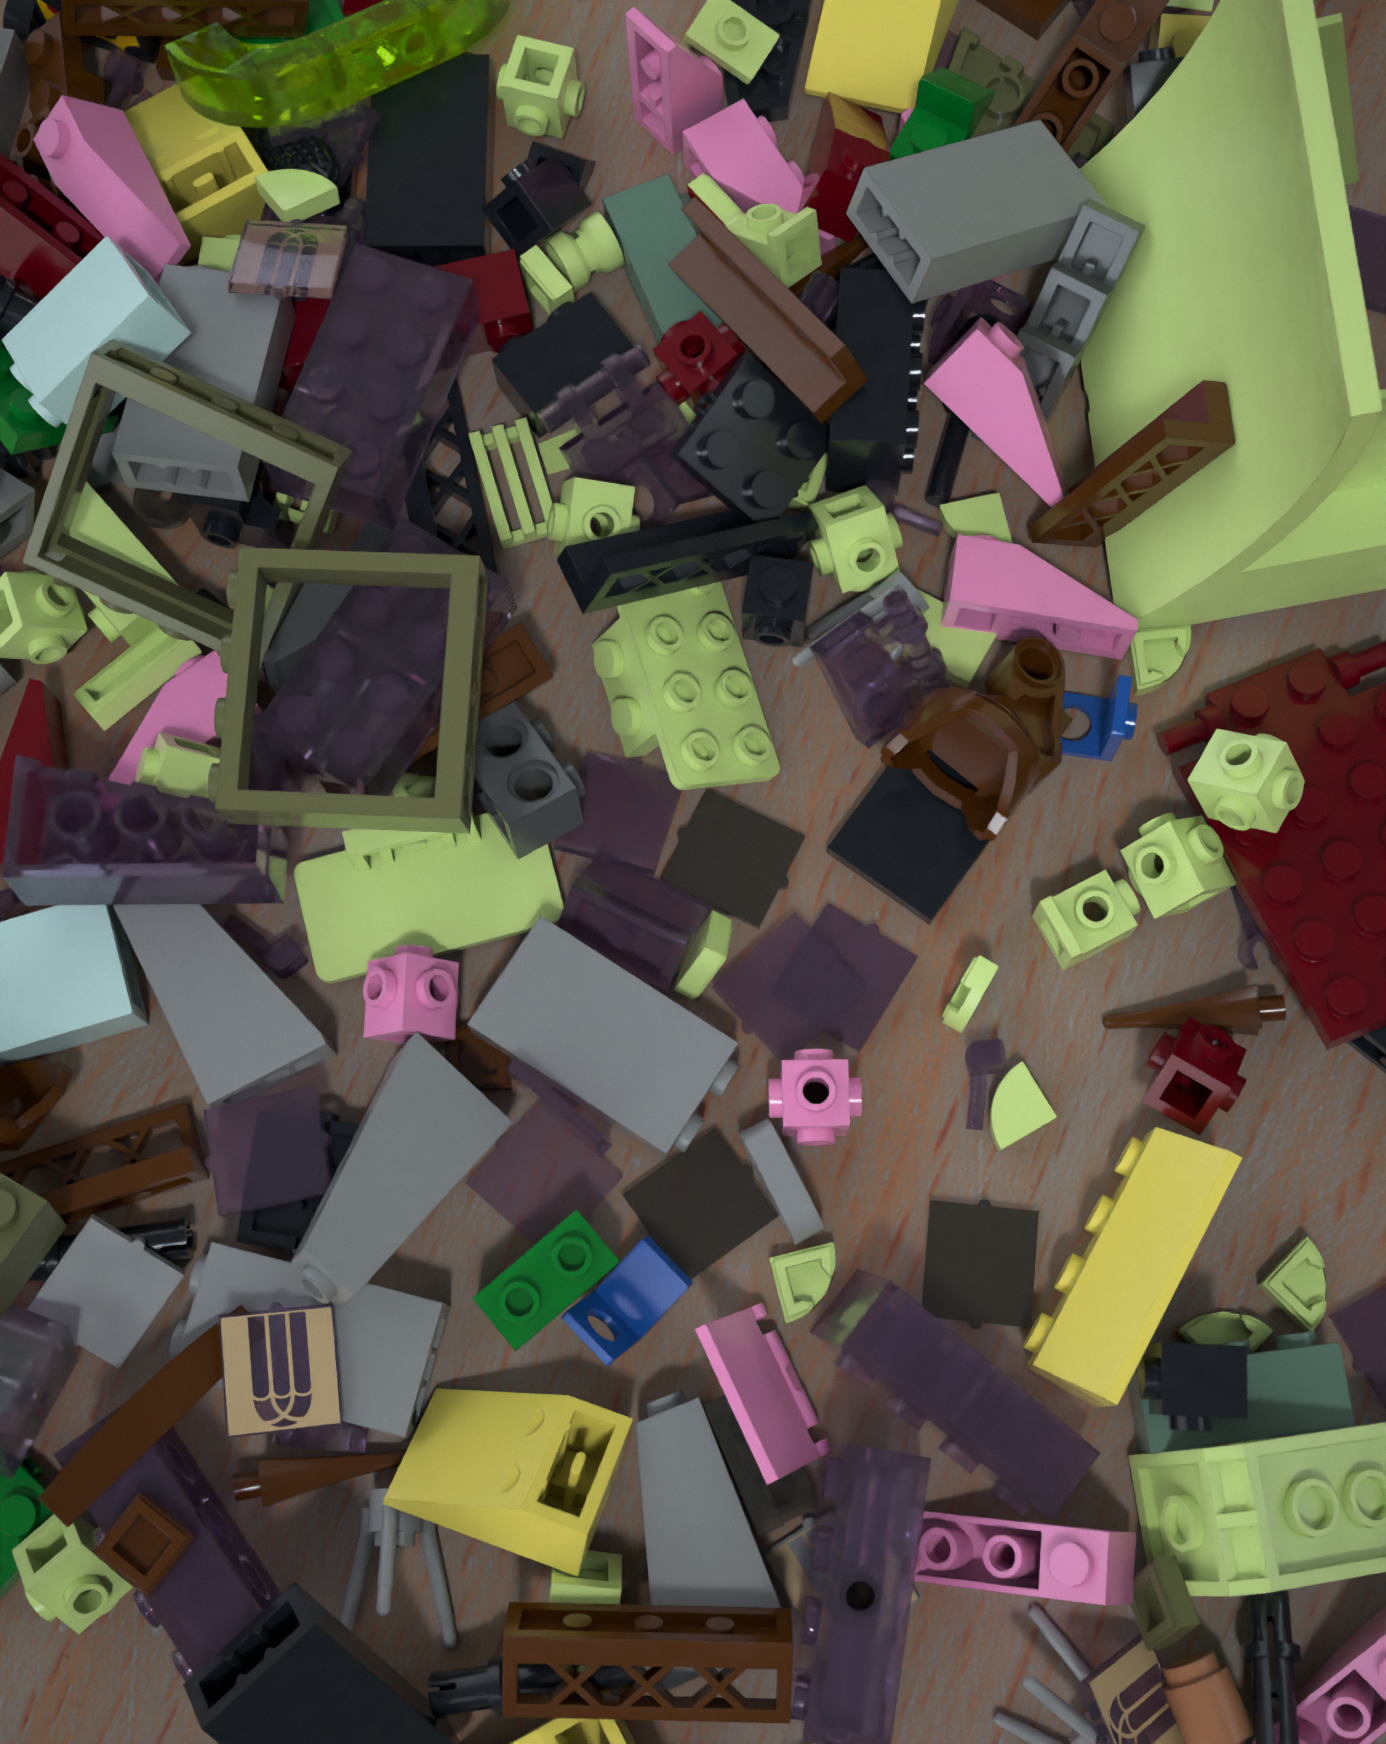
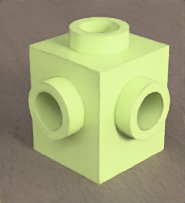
M517 35L508 63H504L500 69L496 87L497 99L503 100L507 126L515 127L522 133L530 136H543L545 134L563 139L570 117L578 118L585 96V83L578 81L574 48Z
M577 477L562 482L560 503H552L547 523L548 540L555 541L554 556H559L565 546L640 530L639 516L632 515L635 486ZM591 520L596 526V535L591 531Z
M866 485L808 505L809 512H812L819 525L815 532L816 539L808 541L815 569L819 576L828 574L842 593L850 590L855 592L870 590L880 580L891 576L897 570L900 571L895 552L896 549L903 547L899 526L891 512L886 513L885 506Z
M36 570L22 572L6 571L0 577V658L27 659L34 664H48L63 658L67 654V650L88 631L84 611L79 604L74 587L54 584L53 576L43 575L40 571Z
M1216 729L1187 780L1208 818L1219 820L1236 830L1245 831L1249 828H1254L1276 834L1289 810H1293L1298 805L1305 783L1287 742H1283L1269 734L1252 736L1222 729Z
M1173 812L1163 814L1139 827L1138 831L1142 838L1120 850L1129 867L1128 874L1131 884L1143 896L1154 919L1188 912L1237 884L1223 857L1224 849L1218 834L1206 824L1202 815L1176 819Z
M52 1515L12 1550L25 1588L26 1598L34 1610L46 1621L52 1622L58 1617L77 1634H80L97 1618L113 1609L120 1598L133 1588L130 1582L93 1552L111 1529L106 1524L102 1523L95 1529L80 1516L69 1527H66L55 1515Z

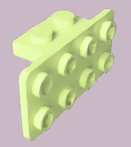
M716 582L617 606L620 618L592 644L594 652V666L597 674L602 678L610 704L612 726L620 737L625 757L647 756L656 747L660 746L670 781L674 787L680 790L763 782L775 777L780 771V763L722 583Z
M473 810L471 813L470 834L350 829L342 832L346 850L302 861L294 869L295 884L316 974L321 981L327 984L367 975L368 961L393 956L394 949L397 946L417 945L433 949V957L530 932L540 916L555 925L560 923L565 917V908L548 844L517 859L488 814L475 816Z

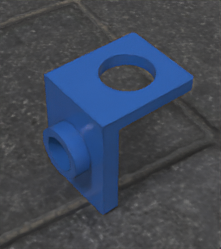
M1118 675L1108 698L1064 692L1062 710L1074 708L1082 711L1089 719L1090 731L1087 736L1077 741H1069L1060 737L1063 748L1062 755L1111 762L1122 740H1132L1138 704L1129 702L1131 676Z
M646 1236L639 1241L595 1291L568 1309L562 1316V1319L600 1360L609 1366L636 1345L693 1285V1281L649 1236ZM588 1316L596 1317L605 1323L612 1332L614 1341L600 1336L592 1328Z

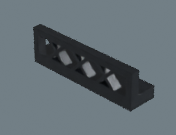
M402 361L379 365L378 371L415 553L444 554L442 538L452 544L445 553L447 555H459L464 551L469 555L480 556L489 577L487 599L503 596L455 371L452 370L407 380ZM447 391L450 406L436 426L415 414L413 398ZM452 424H454L456 438L447 433ZM419 430L428 435L423 444L421 443ZM439 442L458 452L461 457V461L447 480L426 468L425 461ZM464 476L468 493L457 487ZM430 484L440 489L434 499ZM450 496L469 506L473 514L459 535L438 524L437 521L438 513ZM475 532L477 533L479 547L469 542Z
M730 510L565 546L557 558V562L582 614L746 576L749 573L751 554L792 560L816 532L819 525L811 511L748 525Z

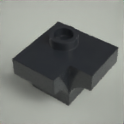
M260 459L249 502L180 493L179 499L202 538L206 541L230 549L236 548L237 543L256 548L289 549L293 531L282 509L273 506L279 481L270 463Z

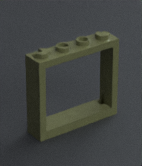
M112 339L90 354L22 563L53 576L54 584L80 588L99 597L100 602L113 611L124 614L135 613L157 623L160 630L168 636L179 640L199 642L216 650L220 657L223 635L225 633H232L233 610L68 536L116 392L315 484L290 549H316L354 451ZM277 582L264 615L259 670L264 665L263 657L293 605L302 583Z
M240 547L238 570L231 569L227 578V602L229 608L234 610L232 633H225L223 635L220 649L221 667L224 673H228L226 698H218L214 711L215 733L218 738H222L220 761L211 765L208 776V795L211 803H215V809L231 824L470 834L489 579L480 556ZM267 582L450 589L434 798L248 790Z

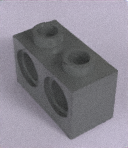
M514 701L478 720L473 793L517 859H520L585 824L579 798L586 795V792L572 764L566 761L560 765L552 753L555 752V747L543 723L538 718L529 722ZM544 797V798L539 799V800L531 801V800H533V799H535V798Z

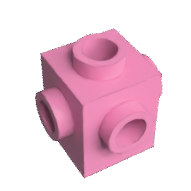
M417 945L397 946L394 949L393 956L368 961L367 976L363 986V997L365 1000L363 1038L405 1044L417 1032L429 1044L454 1040L456 1012L460 999L458 989L459 963L433 958L432 948Z
M797 1050L794 1052V1060H782L781 1078H768L769 1118H782V1137H796L797 1145L827 1146L836 1144V1136H847L850 1127V1117H862L861 1077H849L848 1059H834L832 1050ZM806 1085H825L829 1096L824 1102L813 1104L805 1099L803 1089Z

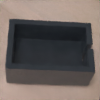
M841 267L836 336L846 345L868 378V381L830 416L825 491L847 492L866 485L873 494L898 496L901 474H912L914 450L917 448L919 410H916L922 375L923 353H920V343L924 330L926 300L911 304L887 270Z

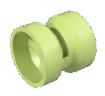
M597 211L579 221L578 228L572 232L573 236L559 231L543 241L549 260L570 283L574 293L589 284L591 272L593 274L599 272L609 274L625 264L622 250L612 229L604 217Z

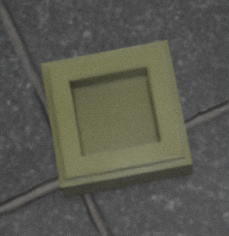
M1175 1555L1156 1558L1134 1575L1133 1604L1130 1605L1148 1651L1170 1647L1201 1624Z

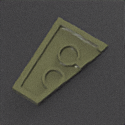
M964 26L948 70L995 91L991 105L971 137L974 138L1013 127L1037 91L1040 83L1023 73L1025 66L1009 55L1002 59L980 44L981 37ZM1095 112L1067 152V155L1078 169L1101 151L1112 138L1115 125Z

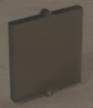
M706 789L687 828H680L677 831L679 843L660 878V882L760 929L778 891L785 890L788 887L789 880L787 874L805 840V835Z
M716 1128L688 1147L685 1153L681 1152L623 1194L625 1200L649 1232L648 1236L691 1280L778 1218V1214L752 1180V1167L749 1165L742 1166Z
M987 1199L980 1200L977 1205L930 1200L920 1317L968 1322L969 1327L974 1330L979 1329L982 1324L1030 1329L1039 1211L993 1207Z

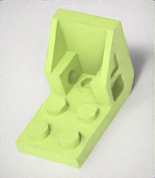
M1386 1421L1284 1437L1263 1438L1153 1454L1128 1455L1147 1564L1156 1558L1175 1555L1190 1596L1231 1597L1270 1593L1386 1572Z

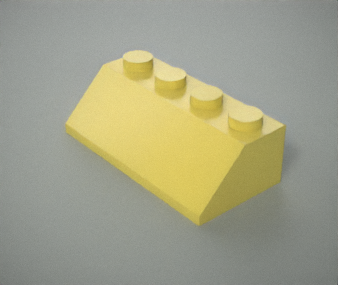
M1155 1127L1146 1134L1142 1141L1132 1136L1114 1169L1115 1172L1124 1176L1112 1199L1102 1194L1086 1222L1084 1229L1094 1234L1082 1257L1072 1253L1055 1282L1054 1288L1062 1292L1063 1295L1054 1313L1050 1317L1041 1312L1024 1342L1023 1348L1032 1352L1025 1368L1096 1408L1117 1406L1242 1157L1229 1150Z

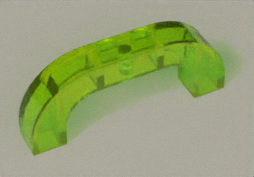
M384 0L301 38L266 45L241 42L233 38L216 22L164 45L183 99L198 114L209 120L230 126L253 128L283 126L315 119L345 108L465 52L495 29L506 14L510 0Z

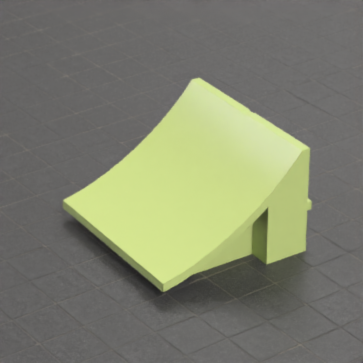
M1220 0L1207 25L1185 58L1159 91L1135 118L1101 151L1079 169L1108 208L1145 225L1121 279L1081 358L1084 389L1090 405L1088 418L1095 467L1202 380L1226 382L1235 444L1121 530L1105 538L1113 603L1138 619L1137 630L1193 625L1386 589V389L1379 390L1345 185L1359 182L1342 14L1337 13L1316 19L1313 0Z

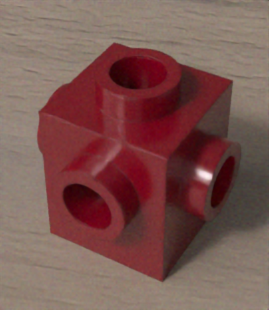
M699 311L688 321H681L670 327L661 338L660 344L652 349L662 370L655 378L666 395L677 407L685 402L693 411V407L698 399L708 391L714 392L735 360L746 353L740 340L725 323L715 328L708 318ZM707 401L702 408L705 409L710 403Z
M1188 1016L1175 1037L1164 1032L1150 1053L1145 1066L1152 1069L1154 1073L1141 1102L1194 1133L1201 1135L1218 1108L1227 1113L1239 1097L1247 1081L1245 1077L1238 1074L1247 1049L1235 1043L1222 1029L1212 1025H1203Z

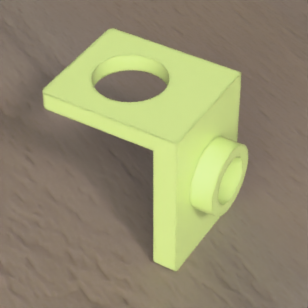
M707 0L686 32L682 42L689 49L693 46L746 84H750L777 42L779 34L731 0Z

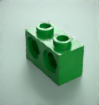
M576 1209L472 1299L511 1347L517 1351L618 1265L620 1261Z

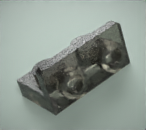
M725 1395L703 1404L759 1537L784 1526L785 1522L818 1507V1497L804 1466L768 1485L766 1484Z

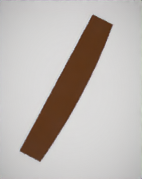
M240 1305L224 1318L251 1314ZM247 1317L249 1348L251 1350L265 1336V1328L254 1317ZM221 1320L188 1345L126 1401L86 1442L39 1496L38 1499L66 1527H69L225 1375Z

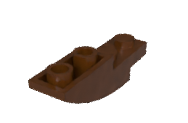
M1096 0L1014 126L1040 119L1067 153L1170 0Z
M58 11L39 29L34 30L28 39L25 40L24 58L28 65L30 86L29 109L32 113V118L22 124L15 132L13 150L17 157L18 167L69 207L73 208L75 205L54 184L33 139L38 133L40 125L47 119L62 95L105 106L103 78L84 70L80 36L64 35L62 12Z

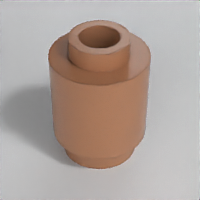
M1207 1649L1184 1656L1162 1668L1168 1684L1162 1690L1185 1744H1245L1244 1740L1255 1733L1254 1726L1229 1666L1225 1663H1219L1214 1649Z

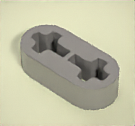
M767 1118L739 1132L738 1135L794 1245L824 1231L821 1218L770 1120Z

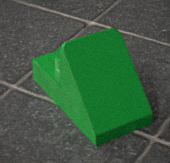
M944 67L923 75L918 83L916 106L890 148L889 161L971 139L991 105L995 91Z

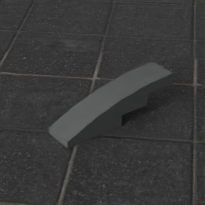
M1091 199L1083 204L1058 262L1051 268L1027 323L1020 329L1017 338L1024 347L1019 354L1026 360L1046 424H1048L1077 368L1145 228V225ZM973 433L972 438L986 444L975 433Z

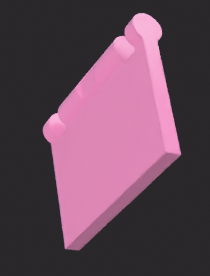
M763 1302L750 1308L706 1323L696 1328L695 1331L768 1485L833 1451L827 1438L814 1443L807 1428L819 1423V1420L796 1375L777 1331L773 1330L765 1335L761 1333L757 1322L768 1315Z

